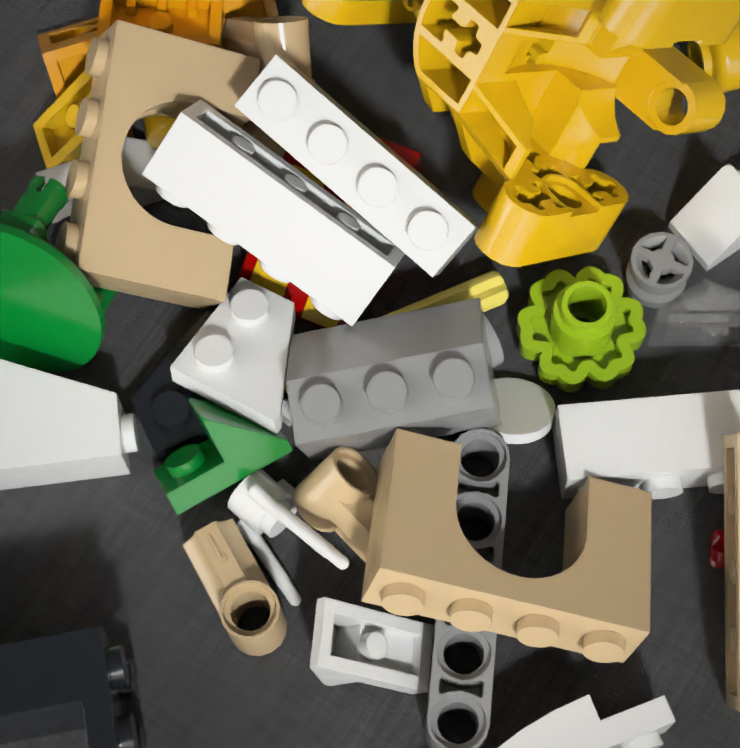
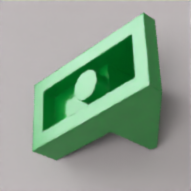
M190 398L188 400L209 439L199 445L189 444L175 450L167 457L165 464L154 469L153 472L177 515L293 450L281 431L276 435L218 404Z

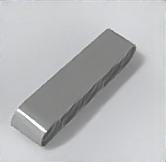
M484 428L471 429L461 434L454 442L462 444L456 500L458 521L475 517L488 525L491 534L487 538L480 541L467 539V541L481 557L502 570L510 467L509 448L504 439L494 431ZM471 456H481L492 462L495 471L486 477H476L466 472L461 463ZM435 619L425 725L426 742L430 748L483 747L490 726L497 633L489 631L467 632L455 628L450 622ZM465 645L477 652L481 666L471 674H459L447 666L444 661V654L453 646ZM456 711L466 714L475 725V736L462 744L448 742L438 730L437 722L443 715Z

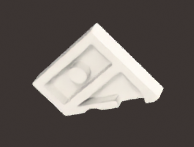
M241 277L227 294L226 302L219 304L170 366L173 382L277 435L282 428L284 389L291 335L294 334L296 318L294 302Z

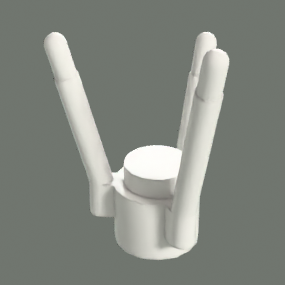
M260 469L248 475L237 486L228 501V509L240 519L237 526L242 536L250 544L277 587L280 588L292 606H298L302 598L261 536L263 533L273 538L287 527L341 570L348 568L349 560L334 548L330 542L295 515L297 511L293 502L295 488L284 479L276 482L265 471Z

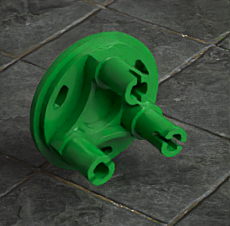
M35 176L12 211L4 210L0 215V359L47 373L66 372L83 366L98 351L105 335L104 315L116 296L117 291L91 286L85 275L72 260L47 242L48 234L46 230L58 212L67 204V190L55 179L50 178L45 185V176Z

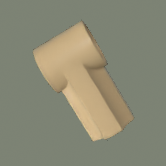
M241 16L227 18L222 34V49L261 59L258 76L273 57L278 55L290 61L312 80L308 17L275 16L255 18Z
M340 446L330 453L295 488L293 502L298 513L309 525L321 532L331 533L335 531L366 563L377 472L369 460L360 452L350 447Z
M231 518L220 522L214 521L195 531L194 535L183 544V548L231 641L238 650L247 655L262 656L272 653L282 644L287 633L288 623L277 594L271 589L234 519ZM259 606L270 610L268 621L260 629L244 631L238 628V620L247 609Z

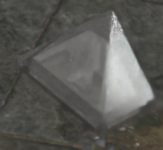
M702 279L656 311L647 335L648 346H740V292L710 279Z

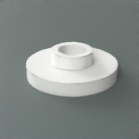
M495 379L503 425L484 429L497 433L504 439L506 444H525L544 437L551 430L555 416V403L550 394L539 385L524 379Z

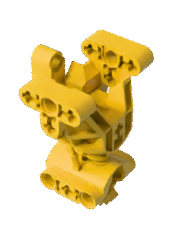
M301 0L303 6L314 16L335 25L416 23L413 40V58L424 101L433 112L450 111L457 128L462 150L471 162L482 171L472 190V194L487 214L475 233V243L489 258L510 267H521L593 252L600 247L629 198L626 189L611 176L595 169H586L600 143L616 142L621 136L615 118V97L653 130H658L666 135L707 131L714 128L721 121L725 112L726 101L723 89L716 80L674 47L673 44L681 41H695L700 46L725 44L740 21V0ZM684 95L688 103V111L686 115L684 114L682 108V99Z

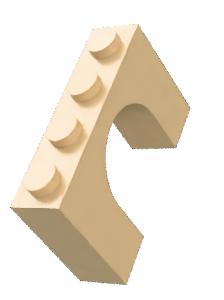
M118 19L100 37L95 36L92 39L85 62V73L93 76L90 98H83L75 124L76 135L83 136L80 159L72 161L65 186L67 190L66 196L73 198L70 221L62 223L56 241V248L72 260L85 275L91 286L206 310L226 302L234 245L225 243L212 234L167 224L145 211L133 197L126 183L122 167V151L127 133L135 121L154 116L177 119L181 111L199 100H203L238 127L242 126L250 119L234 105L258 77L261 59Z
M397 428L378 466L361 602L382 606L386 611L399 616L421 615L450 622L455 628L467 632L489 631L514 637L522 644L530 647L543 648L552 646L582 653L587 659L594 662L624 663L650 633L652 492L588 477L565 510L562 572L545 578L516 576L500 570L481 557L462 532L456 510L462 444Z

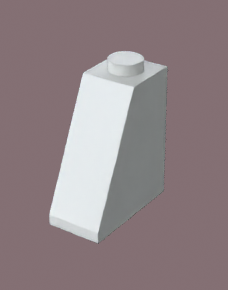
M0 359V490L131 474L129 453L139 452L137 420L134 413L125 414L117 393Z

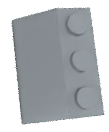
M480 298L355 322L353 326L344 324L291 335L286 385L295 446L312 461L326 458L340 446L350 447L358 452L387 447L397 428L435 438L467 432L471 429L503 425Z

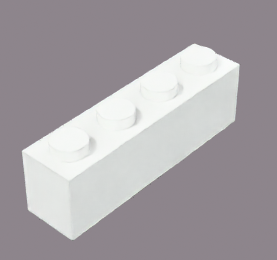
M275 55L234 105L430 276L439 275L478 230L480 225L290 61Z
M199 100L180 112L142 175L156 184V191L166 201L181 208L188 207L208 222L209 230L217 238L230 245L242 246L259 259L261 268L268 275L280 282L293 283L311 296L312 304L323 315L333 320H344L350 326L355 324L405 255L402 250L365 218L203 100Z
M740 389L557 405L552 433L561 499L574 498L588 477L652 492V499L675 497L683 493V488L708 486L710 493L724 494L723 436L740 433Z

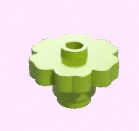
M591 266L583 268L575 278L565 270L556 269L550 272L545 279L535 282L530 287L528 307L518 313L516 333L519 338L518 349L520 355L528 360L539 361L537 374L541 381L557 385L560 389L572 393L579 390L585 381L597 389L604 390L612 386L616 379H621L629 374L635 358L633 351L642 345L646 335V326L642 319L643 307L641 303L630 297H622L623 283L619 277L612 274H604L598 268Z

